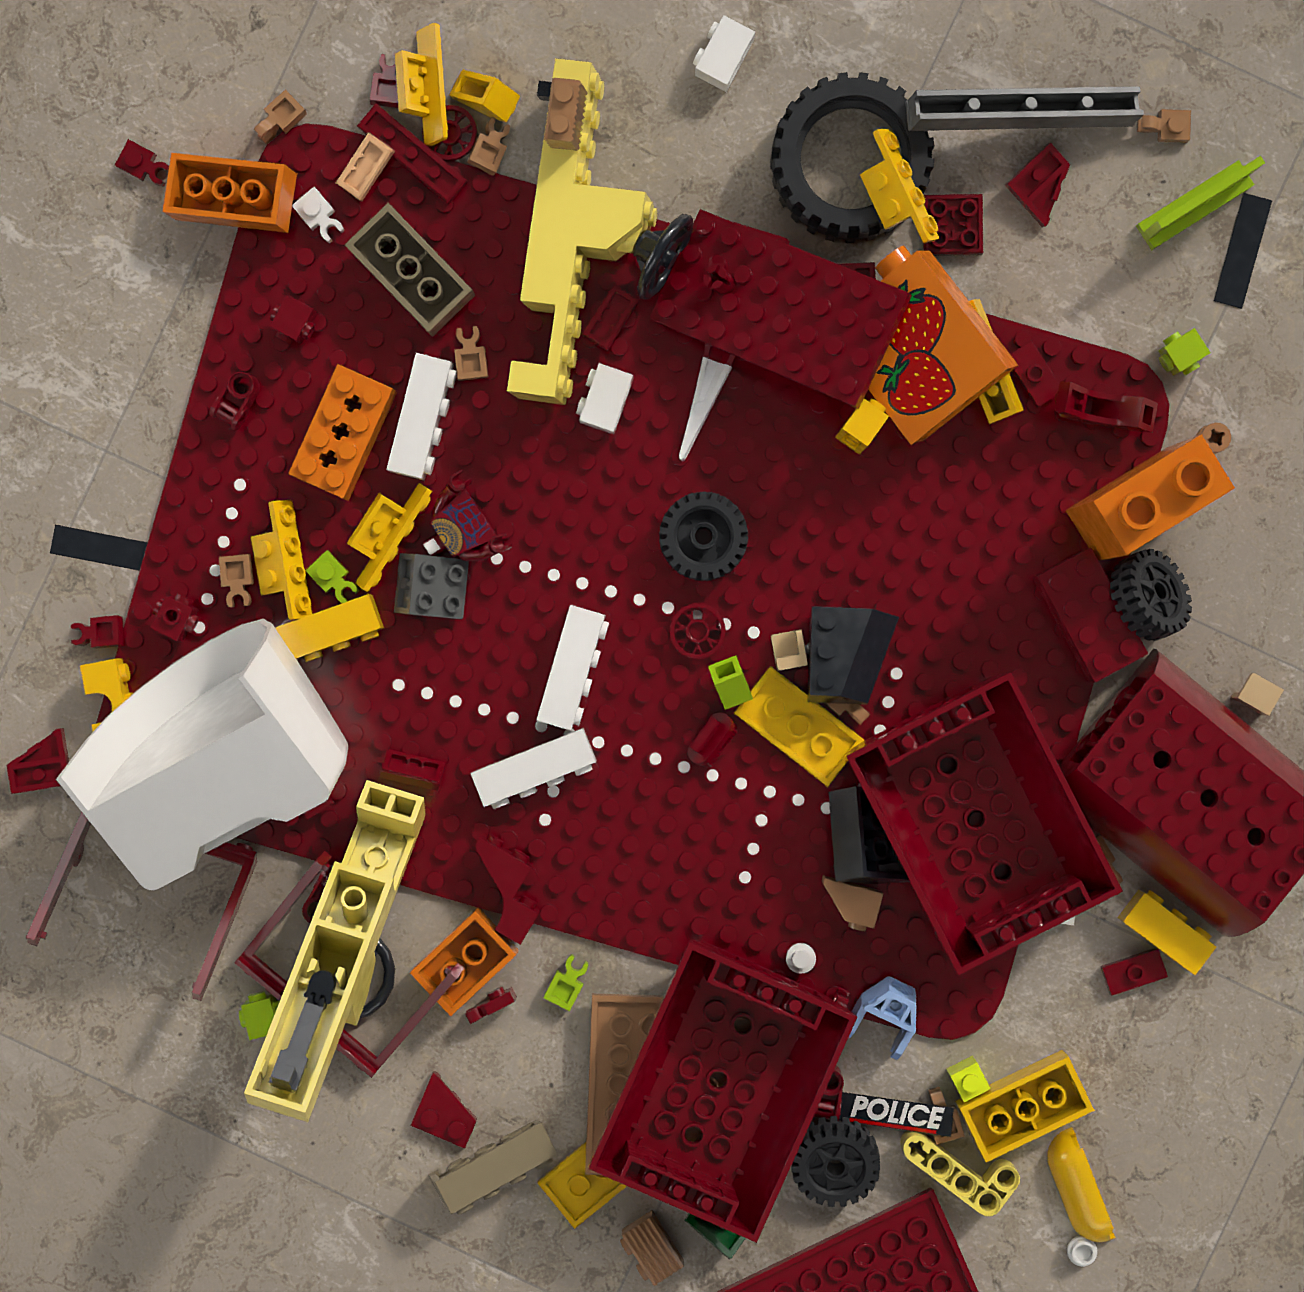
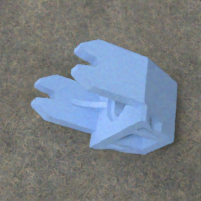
M887 976L863 992L851 1011L857 1016V1020L849 1038L857 1030L866 1012L874 1014L901 1027L890 1050L892 1052L890 1057L898 1060L916 1032L915 988Z

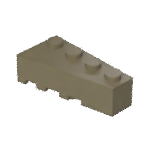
M535 1120L503 1136L500 1139L502 1144L498 1146L495 1143H491L479 1148L474 1153L475 1158L471 1160L467 1157L452 1162L451 1166L448 1167V1171L441 1175L438 1170L428 1174L443 1205L451 1215L455 1212L460 1215L474 1207L473 1202L482 1197L484 1200H487L500 1192L499 1187L508 1182L511 1185L525 1179L527 1177L525 1173L536 1167L537 1170H540L553 1162L552 1158L558 1154L542 1122Z

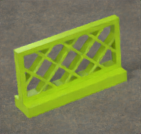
M1261 155L1245 166L1238 160L1138 223L1136 227L1151 251L1253 187L1255 184L1250 175L1263 166L1265 161Z

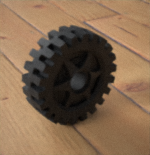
M696 492L680 498L667 510L661 522L659 541L665 559L675 571L693 580L708 581L728 574L739 564L747 548L748 530L741 511L729 499L713 492ZM700 528L710 530L712 533L711 542L706 545L699 544L695 539L696 531Z
M1154 549L1139 551L1119 561L1113 568L1115 571L1111 574V578L1114 581L1110 582V589L1115 590L1111 594L1112 600L1118 601V604L1115 605L1116 611H1122L1123 613L1120 617L1123 623L1128 621L1127 628L1131 632L1136 630L1138 637H1144L1148 641L1160 640L1181 631V629L1187 626L1186 623L1190 621L1191 616L1189 613L1192 612V606L1188 604L1192 602L1191 595L1186 594V591L1190 589L1188 584H1183L1182 582L1185 579L1183 573L1178 574L1176 571L1179 567L1176 563L1170 564L1171 558L1167 555L1163 556L1162 552L1158 550L1154 552Z
M830 1116V1122H826L825 1117L818 1119V1125L811 1122L791 1165L794 1182L798 1184V1189L801 1193L805 1191L806 1197L810 1200L815 1197L816 1203L823 1205L825 1200L828 1203V1207H835V1202H839L840 1207L847 1206V1200H850L852 1204L858 1203L859 1196L863 1199L866 1198L868 1190L873 1191L876 1181L879 1179L880 1155L874 1136H870V1131L866 1127L861 1129L859 1122L854 1120L850 1124V1120L847 1117H843L841 1122L837 1121V1116ZM833 1160L841 1161L839 1163H831Z

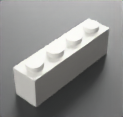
M416 353L386 470L424 481L426 474H432L435 458L431 457L433 446L439 445L442 435V429L438 428L440 418L447 415L450 400L446 399L448 387H454L457 371L453 370L454 365L451 361Z
M570 605L537 721L567 730H572L573 725H580L584 708H580L579 705L582 696L588 697L592 680L587 677L590 667L596 668L601 651L596 650L599 638L605 639L609 622L604 621L606 615Z
M581 728L471 773L483 806L491 804L492 808L496 809L510 803L508 800L510 796L519 793L520 798L537 792L535 786L547 782L548 787L565 781L563 775L574 771L576 776L591 771L593 770L591 764L596 763L597 760L585 730Z

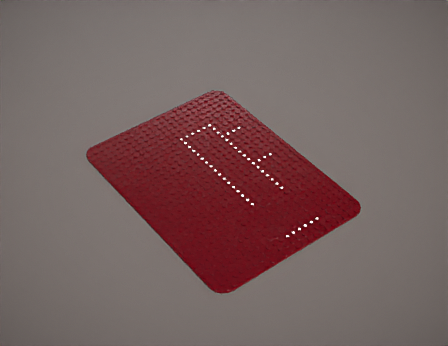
M309 123L293 127L286 134L284 132L280 133L266 145L258 162L285 164L297 173L293 204L315 186L335 211L329 218L338 220L343 226L344 232L341 233L337 227H330L327 233L332 242L329 243L321 236L320 226H317L312 231L293 207L288 233L238 227L123 627L124 646H118L115 659L123 658V663H127L129 667L130 681H127L129 693H134L171 664L207 641L241 624L265 619L276 628L295 621L288 618L284 592L270 595H261L251 537L273 532L269 502L279 500L292 501L305 570L328 550L349 571L343 579L356 584L357 579L371 558L351 547L347 542L378 493L404 507L419 483L432 492L429 504L422 512L419 511L414 519L412 531L409 535L403 537L398 544L396 556L392 561L387 562L382 569V576L375 587H371L368 592L359 586L358 593L353 592L349 587L343 590V596L348 601L367 594L373 595L384 626L383 629L377 631L379 636L363 642L358 637L349 641L350 647L336 652L333 651L332 647L322 650V657L308 662L305 661L304 657L297 659L348 743L345 767L330 794L334 804L308 820L304 813L301 814L299 821L292 826H286L285 821L269 819L235 838L314 861L326 851L332 856L327 862L329 865L333 866L335 861L342 863L358 822L356 806L366 780L424 797L425 818L401 879V886L502 914V894L475 849V844L481 835L487 837L488 834H492L504 842L502 847L511 852L517 849L530 857L528 862L533 864L515 896L521 898L522 895H525L537 903L536 908L541 911L533 924L675 965H679L690 940L706 942L816 990L833 999L838 987L850 991L847 997L849 1003L846 1007L850 1011L853 1010L863 992L887 976H890L915 988V1034L928 1038L954 1040L976 1033L994 1017L1004 997L1018 945L958 976L911 882L886 884L855 883L881 890L883 897L874 929L866 927V931H860L848 927L849 922L843 919L821 880L823 875L835 878L829 792L854 786L862 787L852 766L848 761L827 787L734 714L739 705L725 710L708 666L737 656L751 691L770 666L778 671L771 641L772 635L802 630L808 662L809 617L812 606L875 609L898 616L899 620L867 705L859 704L870 715L859 724L846 711L838 716L825 703L818 704L866 740L973 684L999 674L1011 672L1058 765H1060L1077 744L1094 682H1088L1032 577L1083 549L1089 548L1067 514V509L1161 451L1168 428L1170 404L1160 378L1148 364L1126 353L986 314L993 333L1009 354L1032 340L1059 384L1060 381L1072 382L1097 392L1144 397L1157 402L1158 406L1153 433L1101 427L1060 417V413L1055 412V397L1037 408L1012 370L1009 374L1023 411L989 424L978 397L927 439L913 445L908 442L892 419L888 417L868 447L858 454L835 438L856 409L855 407L737 357L686 459L681 461L679 454L696 391L706 343L650 319V315L663 287L649 300L639 298L637 286L641 270L633 253H626L617 261L587 257L586 261H590V272L588 279L583 281L582 290L586 292L584 308H579L578 320H581L580 337L575 338L573 350H577V361L575 368L570 370L569 380L573 381L571 397H566V404L519 399L507 391L511 361L547 365L554 313L532 311L520 301L537 185L498 173L491 175L477 167L456 161H445L468 181L448 205L391 156L363 201H361L336 184V182L366 137L365 135L330 125ZM387 203L403 217L475 294L433 337L345 246ZM657 219L655 227L651 226L650 231L665 230L670 223ZM387 244L384 247L386 253L392 254L395 251L394 247L396 244L394 246ZM417 265L414 268L407 266L405 268L407 272L405 276L409 274L414 275ZM615 284L639 299V302L607 352L583 337L582 333L612 285ZM428 287L426 289L428 294L426 298L429 296L435 297L438 287L435 289ZM286 295L306 304L318 313L313 322L316 326L311 337L308 340L304 339L302 344L294 340L291 345L275 337L277 331L270 327L272 323L270 320L271 313L276 305L283 303ZM473 326H477L480 332V339L476 343V347H485L488 378L459 381L456 376L454 387H448L446 399L450 400L446 417L441 416L438 428L442 429V435L439 445L433 446L431 457L435 458L432 474H426L424 481L386 470L416 353L451 361L454 365L453 370L457 371L455 350L463 349V345L456 336L457 328L462 329L465 339H470L474 334ZM599 363L633 375V381L614 434L580 423L581 415L576 414L581 397L587 398L590 387L586 386L591 369L597 370ZM337 364L391 387L397 392L349 501L289 475V471ZM236 372H245L258 379L260 391L249 409L244 423L237 431L231 429V425L217 417L214 419L210 417L209 412L231 375ZM247 378L242 379L238 383L239 393L245 394L249 391V380ZM868 389L864 399L870 401L871 398L876 400ZM359 399L355 402L351 401L349 407L352 409L350 412H353L354 409L360 410L361 404L358 402ZM225 409L226 412L233 415V413ZM344 426L343 429H338V440L342 436L348 437L349 431L346 430L347 426ZM332 453L331 456H326L327 468L329 464H336L337 459L333 457L335 453ZM459 470H463L459 475L460 481L464 483L468 479L472 480V483L463 490L466 489L470 493L497 535L507 533L506 536L502 537V544L504 546L512 544V548L500 552L485 561H468L464 615L462 619L394 613L400 553L431 556L423 545L424 541L436 534V531L430 524V521L433 519L431 512L439 494L449 483L450 476ZM713 492L726 497L739 508L746 521L748 543L743 558L731 572L714 580H693L679 574L669 565L660 547L659 532L664 515L677 500L691 493ZM700 528L695 533V539L699 544L706 545L711 542L712 533L706 528ZM447 548L436 555L437 557L454 558ZM1131 553L1126 556L1099 560L1110 582L1114 581L1111 578V574L1115 571L1113 569L1115 565L1130 556ZM250 554L253 584L245 585V590L251 596L250 606H244L243 597L237 595L234 598L235 607H228L226 598L231 590L230 587H221L219 557ZM306 572L312 614L342 604L336 598L334 588L328 593L325 592ZM177 593L193 600L192 606L199 609L196 615L199 617L198 624L192 633H187L184 641H175L150 628L155 618L153 610L160 599L164 600L166 595L174 597ZM692 603H703L716 609L722 616L726 628L725 639L719 650L713 655L702 659H693L681 654L673 645L670 637V624L674 615L682 607ZM573 605L606 615L604 621L609 622L605 639L599 638L596 650L601 651L597 667H590L587 678L592 680L588 697L582 696L579 707L584 708L580 725H573L572 730H567L537 721V716L569 607ZM693 608V618L702 619L703 608ZM690 609L685 611L687 614L691 613ZM705 609V614L707 615L710 611ZM684 613L677 619L678 622L686 627L691 621ZM713 613L705 619L709 627L719 621ZM675 623V628H679L680 626ZM720 623L716 625V628L721 629ZM686 630L674 631L676 641L687 638ZM710 630L708 638L719 641L721 631ZM688 640L683 650L692 654L696 643ZM707 640L699 643L703 654L712 650ZM683 642L678 643L680 647H682ZM712 642L713 647H715L717 643ZM698 649L696 650L695 654H700ZM808 665L778 671L808 695ZM106 695L103 697L96 723H101L112 712L111 701ZM717 712H723L733 719L734 724L738 726L736 729L738 733L723 748L724 750L721 751L722 753L719 754L720 756L717 757L718 759L712 767L699 766L689 759L687 754L688 747L708 719ZM584 728L597 760L596 763L591 764L593 770L576 776L574 771L563 775L565 781L548 787L547 782L535 786L537 792L520 798L519 793L508 797L510 803L493 809L491 804L483 806L471 776L472 772ZM387 750H395L446 762L438 791L380 778V770ZM945 757L940 762V769L945 774L952 773L956 768V762L952 757ZM973 810L967 816V822L972 827L979 826L983 821V814L979 810ZM1001 863L997 865L994 870L995 877L999 880L1008 878L1010 875L1008 864ZM804 943L814 950L816 962L810 971L796 973L788 967L786 953L794 944ZM866 1012L863 1019L901 1029V1027L869 1012Z

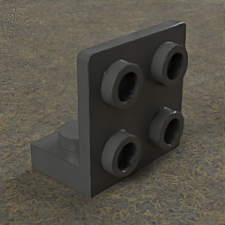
M400 553L394 613L462 619L469 562L454 558Z

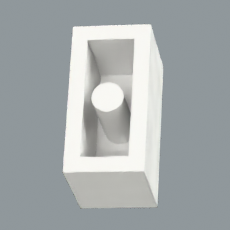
M723 15L720 23L714 22L707 35L710 42L706 49H699L693 64L696 66L695 76L727 92L754 41L755 31Z
M600 363L597 370L591 369L586 382V386L590 387L587 398L581 397L576 414L581 415L580 423L614 434L633 381V375Z

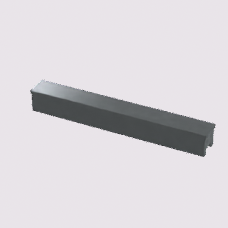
M1140 86L916 90L909 100L905 101L909 131L1133 127L1144 116V111L1139 108L1138 94L1141 92Z

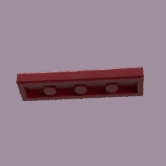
M377 103L357 125L366 135L371 133L395 151L392 157L448 205L468 183L462 175Z

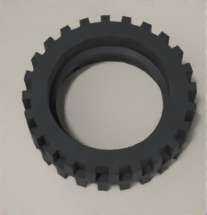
M847 72L838 73L837 79L831 81L824 77L818 80L817 86L810 89L807 86L802 90L799 98L795 102L791 101L787 106L783 118H780L770 159L774 189H777L779 192V201L783 208L787 206L791 211V218L796 223L801 221L808 226L806 231L813 235L816 231L826 235L825 240L834 242L835 238L845 239V243H855L856 239L865 238L866 241L874 240L877 235L883 232L886 235L895 228V226L890 229L884 228L873 204L858 209L836 207L818 197L808 185L801 165L803 142L813 125L827 114L841 109H861L879 116L895 132L901 146L902 159H905L911 167V178L915 187H918L924 194L930 182L929 178L935 158H932V150L935 147L934 138H929L928 131L908 130L905 107L907 99L904 97L906 90L900 86L897 90L887 86L888 79L881 76L878 82L869 80V73L859 72L858 78H848Z

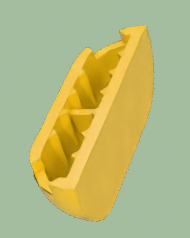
M1073 1128L1065 1129L1051 1141L1047 1160L1071 1225L1080 1236L1093 1242H1107L1116 1239L1112 1231L1114 1229L1084 1150L1080 1148Z

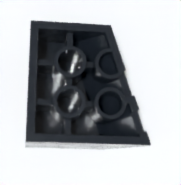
M812 606L809 617L807 702L867 705L899 617L875 609Z
M854 786L829 792L836 882L865 884L910 882L863 788Z

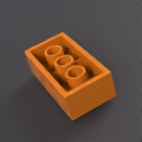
M171 153L162 212L178 221L288 233L297 173L285 164Z
M337 364L289 471V475L349 501L397 392L391 387ZM359 399L358 402L361 404L360 410L354 409L353 412H350L352 409L349 407L351 401L355 402ZM344 426H347L346 430L349 431L348 437L342 436L338 440V429H343ZM332 453H335L333 457L337 459L336 464H329L327 468L326 456H331Z

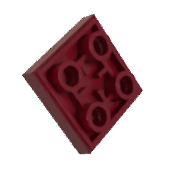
M983 194L924 195V206L928 215H931L937 223L939 239L934 242L923 243V251H931L934 256L983 255Z

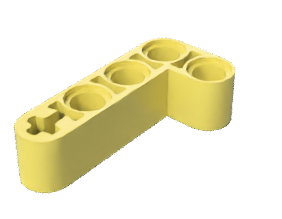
M905 1131L900 1138L901 1148L905 1156L912 1163L984 1216L996 1215L1020 1183L1018 1171L1006 1159L995 1160L981 1177L939 1144L936 1145L935 1141L924 1133ZM919 1141L922 1149L926 1152L925 1156L917 1148L911 1149L909 1143H918ZM942 1157L946 1159V1164L943 1168L934 1169L931 1167L933 1160ZM1002 1170H1010L1011 1176L1007 1181L997 1180V1176ZM963 1175L970 1177V1181L966 1186L958 1187L955 1185L958 1177ZM987 1193L993 1195V1200L990 1204H979L982 1195Z

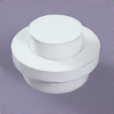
M797 943L788 949L786 962L792 971L806 973L814 967L816 955L809 945Z
M1077 1236L1069 1242L1067 1255L1075 1265L1081 1267L1088 1266L1097 1257V1247L1093 1241L1083 1236Z

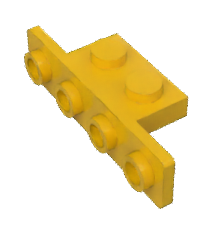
M431 23L416 32L418 54L404 50L395 53L399 112L422 117L424 144L426 146L435 145L446 140L448 137L440 25L437 23Z
M889 129L875 130L873 135L885 160L861 173L860 177L884 228L890 229L911 217L923 243L938 240L937 223L927 213L924 206V195L918 187H915L911 178V167L905 159H902L898 150L899 141Z
M419 483L404 507L378 493L348 540L347 544L371 558L356 581V584L366 592L378 584L382 576V569L387 562L392 561L396 556L398 544L403 537H406L412 531L413 521L419 511L422 512L429 504L432 492L430 489Z
M291 500L271 501L268 505L273 532L251 537L261 595L284 592L289 620L300 619L312 615L295 511Z

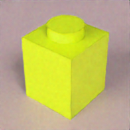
M973 1056L946 1069L964 1103L991 1089Z

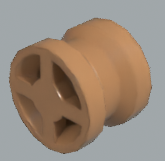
M1215 422L1206 425L1196 435H1203L1214 454L1224 451L1231 442L1230 430L1222 423Z

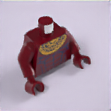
M459 470L450 476L449 483L437 498L431 512L433 519L430 521L436 534L423 542L424 547L431 556H436L447 548L452 557H459L463 561H485L500 552L510 550L512 544L507 546L502 544V537L506 536L507 533L497 535L470 493L466 489L463 490L472 483V480L468 479L462 483L459 475L463 470Z

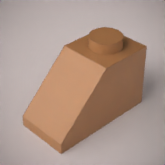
M823 875L821 881L843 919L849 922L848 927L860 931H866V927L874 929L883 897L881 890L855 883L836 882V878Z

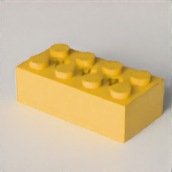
M1063 1050L989 1084L990 1090L965 1103L961 1098L955 1101L985 1162H989L1095 1111L1069 1056ZM1054 1088V1096L1049 1098L1047 1095L1048 1090ZM1027 1101V1109L1022 1111L1020 1108L1021 1103ZM996 1114H1000L1001 1121L999 1123L993 1121V1116Z

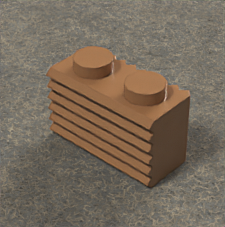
M552 78L544 140L551 148L575 151L580 149L578 144L581 143L579 138L582 136L580 132L583 130L581 126L584 124L582 119L585 118L583 116L585 112L583 108L586 106L584 103L587 100L585 95L588 93L579 80Z
M653 1210L622 1229L623 1238L620 1240L621 1245L629 1256L631 1254L635 1255L639 1262L636 1265L637 1270L645 1281L650 1279L655 1286L684 1267L683 1257Z

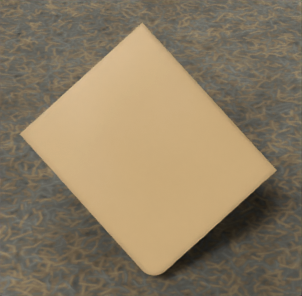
M802 630L771 636L778 671L808 665Z
M1251 673L1239 693L1234 692L1231 698L1260 715L1269 716L1284 689L1255 673Z

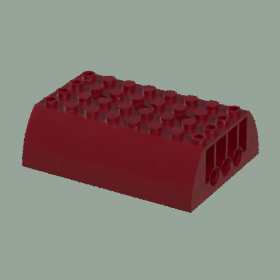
M1153 648L1060 763L1059 767L1092 829L1223 936H1240L1265 923L1304 875V770L1167 657ZM1163 750L1168 755V762L1164 767L1158 768L1155 766L1153 758L1158 751ZM1207 789H1211L1215 795V800L1210 806H1204L1200 800L1202 792ZM1252 828H1258L1262 834L1261 840L1257 844L1251 845L1247 839L1248 832Z
M1011 672L999 674L973 684L867 738L846 754L958 976L1123 892ZM949 756L955 760L956 768L952 773L945 774L940 769V762L943 758ZM973 810H979L983 814V821L977 827H972L967 822V816ZM1001 863L1008 864L1010 867V875L1004 880L997 879L994 874L996 866Z
M690 940L589 1163L588 1169L757 1243L857 1020V1016L843 1005L816 990L712 944ZM741 1016H745L751 1021L750 1028L745 1032H738L734 1028L735 1020ZM717 1071L723 1072L726 1075V1082L720 1087L712 1086L709 1082L710 1076ZM695 1126L702 1131L699 1140L691 1142L685 1138V1132L689 1127Z

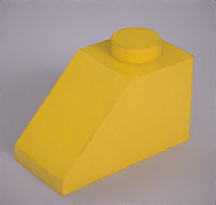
M462 69L449 94L451 98L487 117H494L496 120L507 122L514 113L520 98L519 94L499 79Z

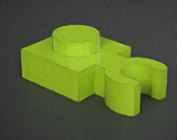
M328 550L305 570L325 592L328 593L334 588L336 598L341 603L348 602L343 596L345 588L349 587L353 592H359V588L355 583L343 579L349 571Z
M573 954L566 960V973L557 970L543 997L569 1012L584 984L578 981L577 978L586 973L589 964L585 961L582 968L574 969L572 961L575 955Z

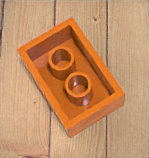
M479 907L410 972L422 987L431 994L447 976L444 971L449 965L453 968L459 963L465 968L437 1001L450 1016L511 961L519 951L506 936L495 930L497 926Z

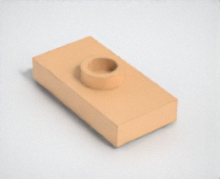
M368 133L336 184L357 199L363 201L395 151L374 135Z

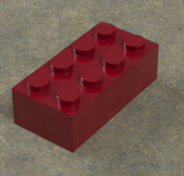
M1092 548L1083 549L1032 577L1088 682L1096 683L1148 655L1143 642L1136 635V630L1131 632L1127 628L1129 622L1123 623L1120 618L1123 615L1122 611H1116L1115 605L1118 604V601L1112 600L1111 596L1115 590L1110 589V581Z

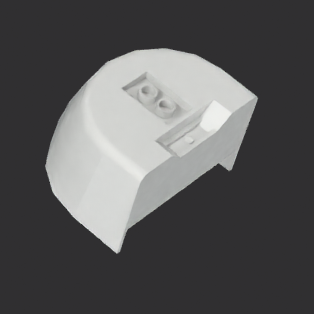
M265 619L241 624L207 641L140 687L102 721L84 741L56 780L139 884L145 889L157 890L193 871L204 853L269 819L287 822L328 800L345 767L348 743L316 689L273 624Z

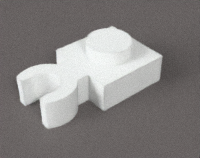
M315 186L292 205L312 231L317 226H320L321 236L327 242H332L327 233L330 227H337L341 233L344 232V228L338 220L329 218L335 211Z

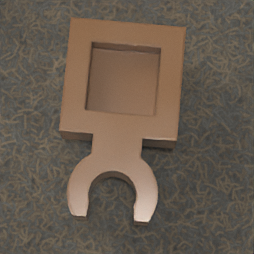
M494 117L486 123L485 132L487 136L482 133L477 136L467 163L491 175L497 173L507 148L506 145L500 143V140L505 138L510 131V125L506 124L502 132H497L494 129L496 121Z
M473 326L474 334L470 339L463 337L461 328H457L456 331L457 339L463 345V349L455 350L459 381L488 378L485 347H476V343L480 339V332L477 326Z
M251 555L219 557L221 587H230L231 590L226 598L228 607H235L234 598L237 595L243 597L244 606H250L251 596L245 590V585L253 584Z

